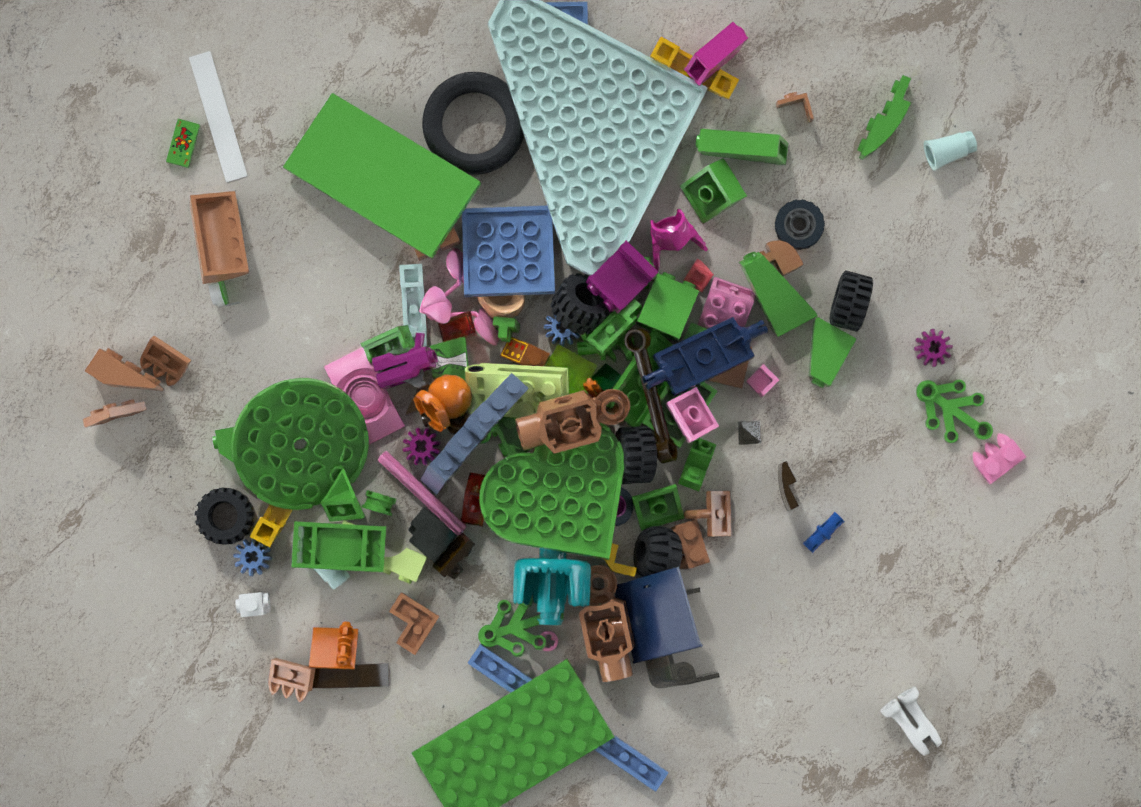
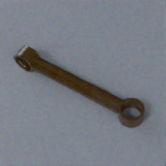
M634 329L626 334L625 345L635 355L657 440V458L662 464L676 461L678 458L677 447L669 436L657 386L648 390L645 386L647 383L644 384L642 376L653 372L647 351L651 344V337L644 329ZM636 332L640 333L644 340L643 346L639 349L632 343V337Z

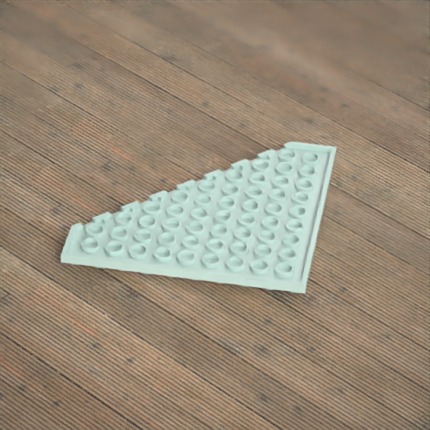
M500 0L487 25L566 263L590 276L618 250L625 240L630 242L708 87L702 84L698 86L693 79L541 0Z

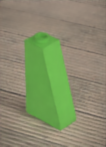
M700 129V135L696 137V148H698L702 155L786 165L789 143L778 134Z
M760 252L748 253L743 257L744 260L739 262L772 332L777 337L818 316L815 310Z

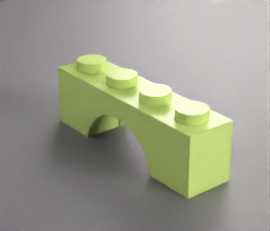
M344 520L343 523H342V524L355 525V524L350 523V522H348V521H346V520ZM406 548L396 556L384 557L383 573L388 575L391 572L399 574L398 579L408 584H411L412 581L417 582L428 557Z

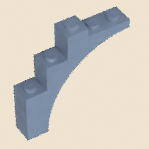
M511 373L485 402L470 415L464 426L450 439L444 450L430 463L420 481L437 495L453 478L482 440L529 388Z

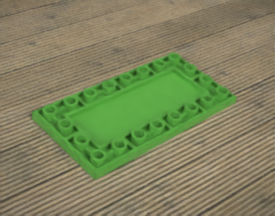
M334 93L330 95L283 166L288 172L431 259L481 185L479 180Z

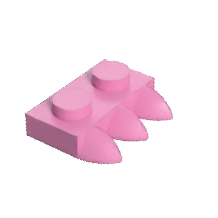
M997 434V442L1000 448L994 444L985 443L987 458L981 453L973 452L974 465L988 484H992L1026 458L1015 441L1004 434Z

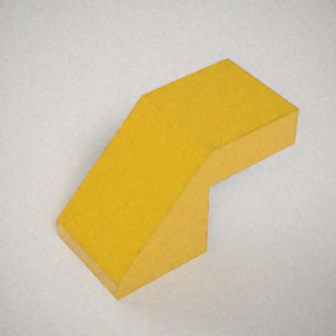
M269 504L263 517L259 518L250 537L271 547L293 510Z
M612 543L609 560L604 559L609 569L614 573L635 577L637 568L615 563L619 545Z

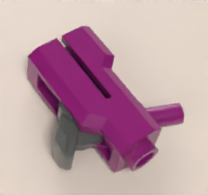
M416 333L414 348H411L409 352L400 355L387 353L372 358L374 371L378 372V374H375L381 389H389L405 383H410L418 389H426L430 386L429 383L423 381L424 372L436 368L438 358L434 349L426 346L423 347L424 333Z

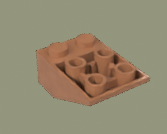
M99 348L85 369L86 373L111 387L163 391L164 389L159 386L160 380L148 373H145V375L141 374L142 369L128 360L124 363L121 361L123 356L109 348L106 351Z

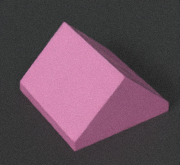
M697 387L666 403L668 410L688 444L719 427Z

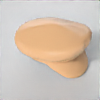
M525 295L477 297L480 305L491 318H494V316L514 318L522 311L525 304Z

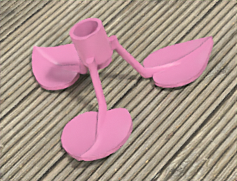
M454 247L447 255L446 265L451 276L457 279L456 283L445 293L439 287H431L422 300L419 312L426 314L430 320H435L441 324L447 323L450 317L474 316L476 317L474 319V326L477 332L487 342L496 346L499 340L498 330L493 326V318L483 308L479 312H451L452 305L446 297L459 287L461 282L464 284L463 252Z

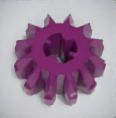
M930 329L929 335L925 331L921 333L923 339L916 338L915 341L921 346L914 347V351H921V354L917 355L916 358L919 360L924 357L923 365L926 366L931 360V366L936 367L937 361L943 365L945 364L943 357H951V354L946 350L953 349V345H946L945 343L950 340L949 336L944 339L941 338L944 331L940 330L936 336L935 329ZM930 342H932V345L936 344L938 346L936 354H934V351H929L928 348L931 347Z
M416 428L417 436H414L409 431L408 435L412 440L404 439L403 443L409 444L410 447H405L402 450L403 452H412L406 457L407 460H411L416 456L414 464L418 465L420 458H422V463L426 466L427 457L431 461L435 459L431 455L432 452L440 454V450L433 448L434 446L441 445V442H432L437 436L436 433L427 437L429 434L428 428H425L423 435H421L420 428ZM421 441L423 443V441H426L425 448L427 450L425 452L421 450L420 453L417 452V442Z

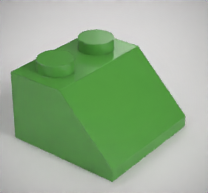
M724 158L707 165L680 185L703 224L747 197Z

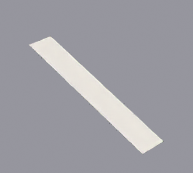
M208 51L189 57L226 183L247 177L211 52Z

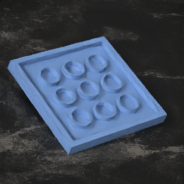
M548 206L468 208L463 211L464 297L555 294L553 226Z

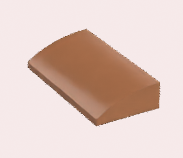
M235 191L190 195V210L202 283L220 282L248 274L249 269Z

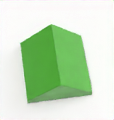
M676 484L632 497L641 531L652 526H660L684 519Z

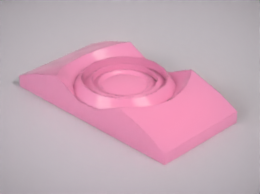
M363 347L324 366L331 383L348 394L359 407L366 423L369 445L405 427L387 390L379 387L375 375L378 372L374 371L373 363L368 361Z

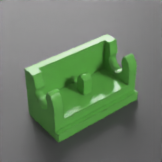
M408 325L397 326L360 344L365 351L368 361L372 363V358L387 353L400 355L409 352L411 348H414L415 343Z

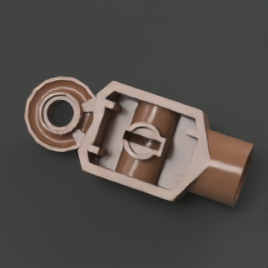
M607 389L595 398H591L583 390L539 402L535 414L515 419L522 448L527 450L546 445L555 454L598 442L602 433L600 422L606 425H616L622 422L629 413L630 401L622 391ZM615 402L612 408L606 409L608 403Z
M603 565L591 566L590 605L584 607L579 612L588 658L598 661L602 682L616 681L633 675L629 652L634 648L635 642L626 601L614 597L617 589L615 574ZM594 578H602L605 582L604 588H596L593 584Z

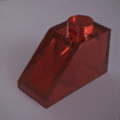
M469 473L461 521L464 524L483 527L484 518L480 509L479 497L481 485L486 475Z

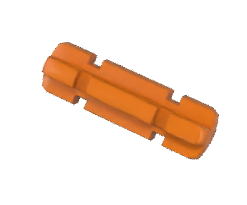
M587 378V382L583 383L584 389L592 398L597 397L603 392L601 387L592 378Z

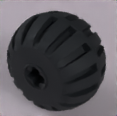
M652 526L639 534L635 542L633 561L635 568H637L636 571L640 576L645 577L676 567L680 568L683 548L678 534L664 526Z

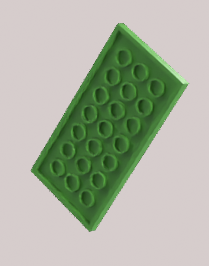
M567 658L414 750L412 755L444 807H500L613 739L615 736Z

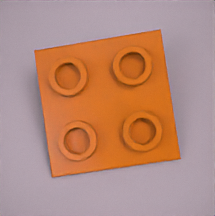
M347 621L342 622L339 628L313 627L309 668L355 669L359 629H353L351 623Z

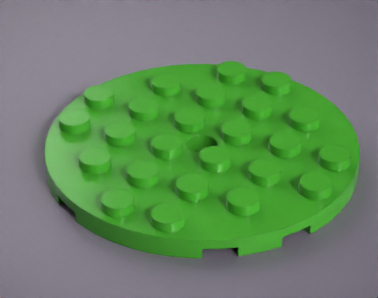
M294 378L280 381L263 389L246 404L235 423L231 449L233 462L240 479L259 499L283 509L302 510L321 504V501L325 498L343 468L350 483L353 484L356 481L367 459L369 436L359 407L343 390L318 379ZM303 438L306 441L304 448L297 449L294 447V443L297 440Z

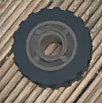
M796 199L786 203L781 207L775 219V232L778 239L787 242L797 250L808 249L815 245L824 232L825 221L820 208L815 206L813 202H808L804 199ZM796 219H802L806 223V228L801 231L796 230L793 222Z

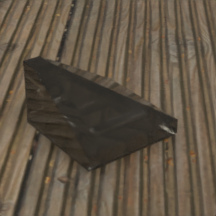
M760 421L737 422L739 445L761 443Z

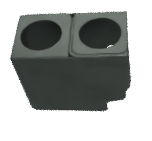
M425 507L410 522L411 526L408 529L413 535L409 542L434 563L458 536Z

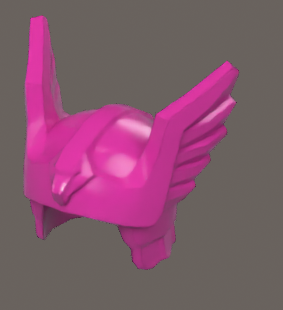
M677 209L675 216L664 218L657 223L653 220L650 221L654 268L658 272L661 250L680 251L691 240L707 252L708 248L705 241H703L693 225L687 221L681 209Z

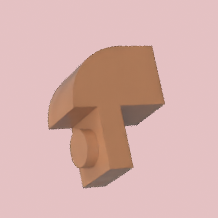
M784 241L768 242L765 245L768 253H765L764 250L760 252L770 263L774 262L782 276L804 265L794 247Z

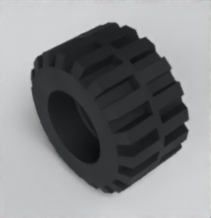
M847 270L842 273L831 307L830 325L855 332L859 331L865 320L872 295V277Z
M576 273V275L571 274L568 278H565L556 291L551 302L552 313L557 316L556 320L561 322L564 328H569L573 333L578 332L581 335L587 333L589 335L609 316L611 311L603 304L604 300L599 295L595 296L588 290L586 280L589 275L585 274L583 276L581 273Z
M647 426L618 428L615 436L620 441L624 453L622 484L651 483L657 469V447L652 431Z
M222 487L213 489L208 494L202 496L203 499L201 502H198V509L195 511L197 518L195 523L199 527L198 531L205 536V539L216 544H234L243 540L250 533V528L254 525L253 517H255V512H253V505L249 502V498L238 490ZM220 503H230L237 510V521L232 528L227 530L219 529L213 522V511Z

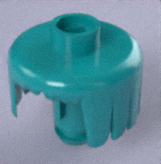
M540 548L539 558H520L514 563L513 603L516 605V603L522 604L524 602V604L528 605L533 596V601L537 604V612H540V619H537L540 625L562 624L564 620H561V613H565L567 593L569 605L573 607H588L590 605L591 565L587 561L567 559L566 552Z

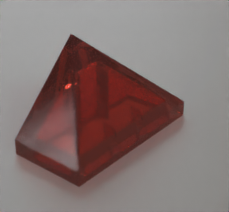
M471 311L450 317V320L445 324L438 323L443 342L461 337L477 336Z

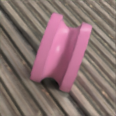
M545 631L540 634L545 638L546 635H551V639L555 641L553 646L550 644L549 648L545 647L542 650L552 651L557 647L558 638L554 632ZM538 639V645L541 646L543 642L541 639Z

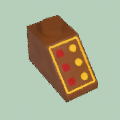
M512 337L511 342H506L500 356L517 365L545 367L550 353Z

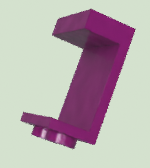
M625 240L618 250L593 275L588 277L586 280L587 288L593 295H599L604 300L603 304L611 312L615 311L618 314L658 274V271Z

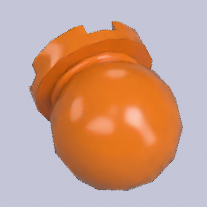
M445 374L431 383L428 392L421 390L413 398L419 413L422 415L425 412L431 420L428 424L441 432L450 426L449 419H456L465 414L471 405L472 394L470 386L463 378Z

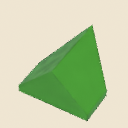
M343 468L325 498L321 501L329 521L355 520L365 517L358 497Z

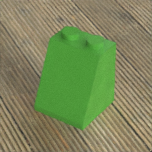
M663 272L662 275L657 274L636 325L649 331H658L663 337L678 342L699 290L695 289L696 285L684 281L682 284L675 281V276Z

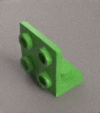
M503 417L491 430L493 436H499L502 442L498 446L504 457L534 449L523 450L515 423L517 418Z

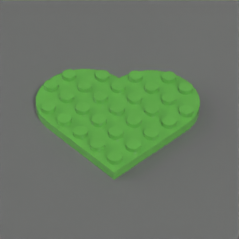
M600 422L602 433L598 442L555 454L546 445L535 447L534 453H515L505 457L490 468L481 485L479 501L485 522L496 535L511 543L609 560L624 472V453L620 441H618L608 426Z

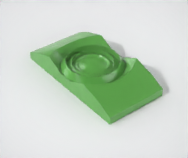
M294 521L291 567L384 572L386 526Z

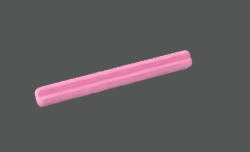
M385 451L379 457L378 461L455 534L460 535L466 529V525L389 452Z

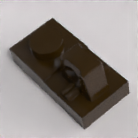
M462 532L432 566L444 578L449 576L455 580L463 571L458 562L471 553L475 543Z

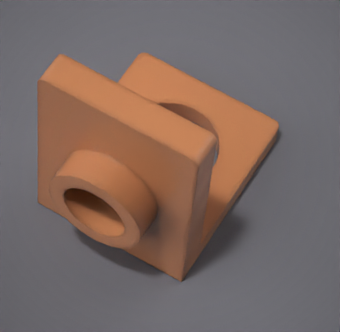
M792 92L784 95L785 99L776 102L777 109L803 102L808 123L814 119L807 93L797 95V92Z

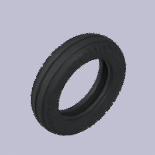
M464 72L454 75L443 81L432 92L424 108L422 128L430 151L469 175L486 174L501 168L513 158L522 144L524 133L508 85L494 75L484 72ZM467 93H481L493 98L501 106L506 117V127L501 140L492 149L479 154L464 153L454 148L446 139L442 128L443 116L449 104L457 97Z

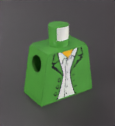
M466 337L431 345L430 348L435 350L438 358L436 368L432 369L433 379L448 374L459 376L465 380V368L469 366Z

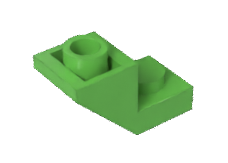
M701 438L693 441L678 484L698 492L700 491L716 444Z

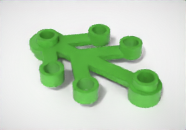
M930 380L922 381L916 388V395L920 401L925 402L927 413L925 425L928 429L935 430L940 425V421L935 413V402L942 407L946 430L944 440L946 442L954 443L958 439L953 416L973 429L976 438L986 440L992 436L993 427L990 423H979L958 408L969 405L981 406L984 403V396L981 393L947 400L940 394L952 391L954 393L964 392L966 384L963 380H955L953 383L936 385ZM957 382L962 384V390L960 391L955 389ZM926 387L931 390V394L929 396H926L923 393V390ZM975 395L981 398V402L979 404H976L973 401ZM930 419L936 420L937 424L935 427L929 425ZM980 427L986 429L985 435L979 434ZM949 432H953L955 434L954 440H949L947 438V434Z
M531 597L528 605L524 603L519 604L509 624L500 627L505 615L511 612L512 606L509 601L501 600L497 605L498 611L491 624L485 625L479 630L478 638L480 643L485 647L498 645L510 651L513 656L521 657L525 652L523 644L520 642L512 643L503 638V636L512 634L532 644L537 650L544 649L546 647V640L542 635L535 636L525 631V629L540 625L537 620L540 619V615L522 620L527 609L532 606L533 598ZM503 604L509 605L506 611L501 610ZM561 613V620H564V613ZM487 632L493 633L491 639L485 637ZM542 639L543 644L541 646H536V640ZM516 646L522 648L519 653H515L513 650Z

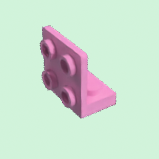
M714 277L698 325L708 329L734 317L739 326L745 327L755 300L752 289Z

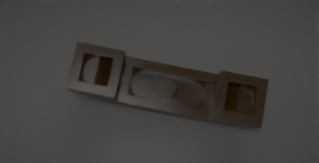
M388 663L355 664V669L315 668L312 688L389 686Z

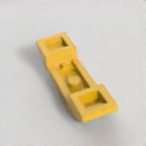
M660 37L650 57L691 78L684 69L693 56L681 50L680 46ZM719 69L702 85L708 87L707 91L729 100L739 79Z

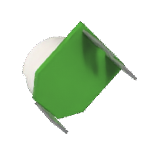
M224 281L209 285V293L214 305L222 307L240 303L238 301L229 304Z

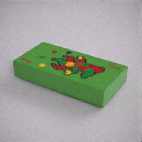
M177 119L166 159L167 163L189 168L200 124Z

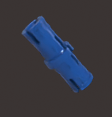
M834 511L821 526L818 525L816 527L817 530L803 544L814 553L822 543L831 538L834 531L845 521Z

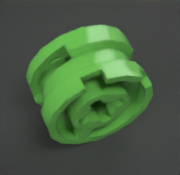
M367 490L365 494L367 497L366 502L362 504V508L392 516L391 509L396 504L397 499Z

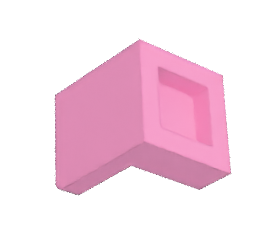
M763 364L746 383L762 398L779 379Z

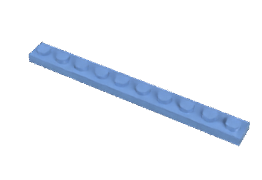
M482 644L479 645L468 661L469 665L509 692L532 680L531 677ZM614 735L613 739L594 749L655 792L669 773L616 735Z

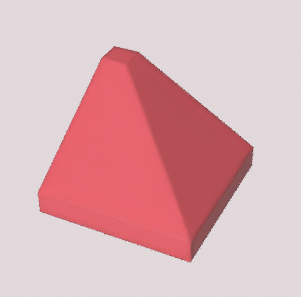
M697 258L683 281L696 285L695 289L703 292L714 274Z

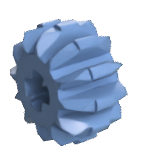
M547 316L546 320L552 323V325L545 324L544 329L552 331L546 333L545 336L546 338L555 336L552 339V344L561 339L560 346L564 347V339H567L570 345L573 344L571 336L579 339L580 335L576 332H571L570 329H566L565 333H560V329H556L557 326L561 325V322L556 320L557 316H555V319Z
M253 538L251 545L247 539L243 540L245 548L240 545L236 546L237 550L241 551V554H233V557L240 558L241 560L235 563L236 567L244 565L240 571L242 574L248 568L249 576H254L255 569L259 575L263 574L260 566L269 569L270 566L265 563V560L270 561L273 557L266 556L265 553L271 551L270 547L262 549L264 544L259 543L257 546V541ZM256 552L258 560L250 563L248 554Z

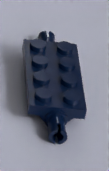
M734 317L729 318L654 354L653 358L659 369L646 376H642L643 383H647L645 386L649 390L665 381L674 396L753 359L755 355L750 347L751 340L768 333L767 326L763 327L764 321L759 320V322L745 328L739 326Z

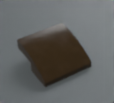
M787 461L778 465V484L784 506L789 511L799 505L789 485L797 481Z

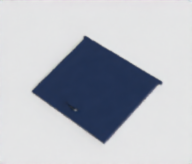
M679 567L617 584L615 596L626 601L635 646L631 650L634 660L633 664L703 646L700 643Z

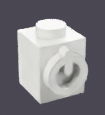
M269 593L240 594L239 599L236 600L237 613H241V617L270 613Z

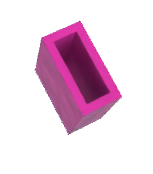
M734 22L730 23L693 55L684 70L700 86L739 52L748 39L745 31Z

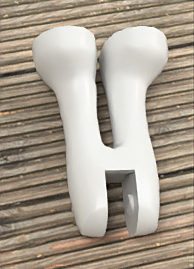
M912 687L901 693L898 699L914 718L918 728H915L910 722L897 699L887 703L880 712L886 718L892 717L901 726L913 746L925 756L930 752L922 740L929 737L930 741L937 748L942 744V741L936 729L926 718L917 703L919 691L916 687Z

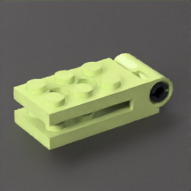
M480 363L465 368V381L470 386L472 394L471 405L468 408L469 414H472L485 402L511 373L529 389L504 417L521 418L535 414L539 402L569 395L568 368Z

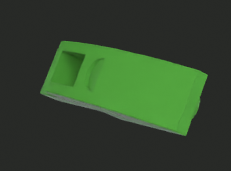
M902 75L899 81L895 80L890 91L894 93L892 100L886 101L882 111L886 115L877 113L875 118H870L866 130L869 131L866 139L862 138L857 151L861 152L860 159H865L880 148L901 123L911 102L903 99L911 78Z

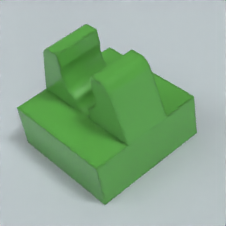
M494 316L493 326L498 330V338L501 339V342H511L512 333H519L520 323L516 318Z

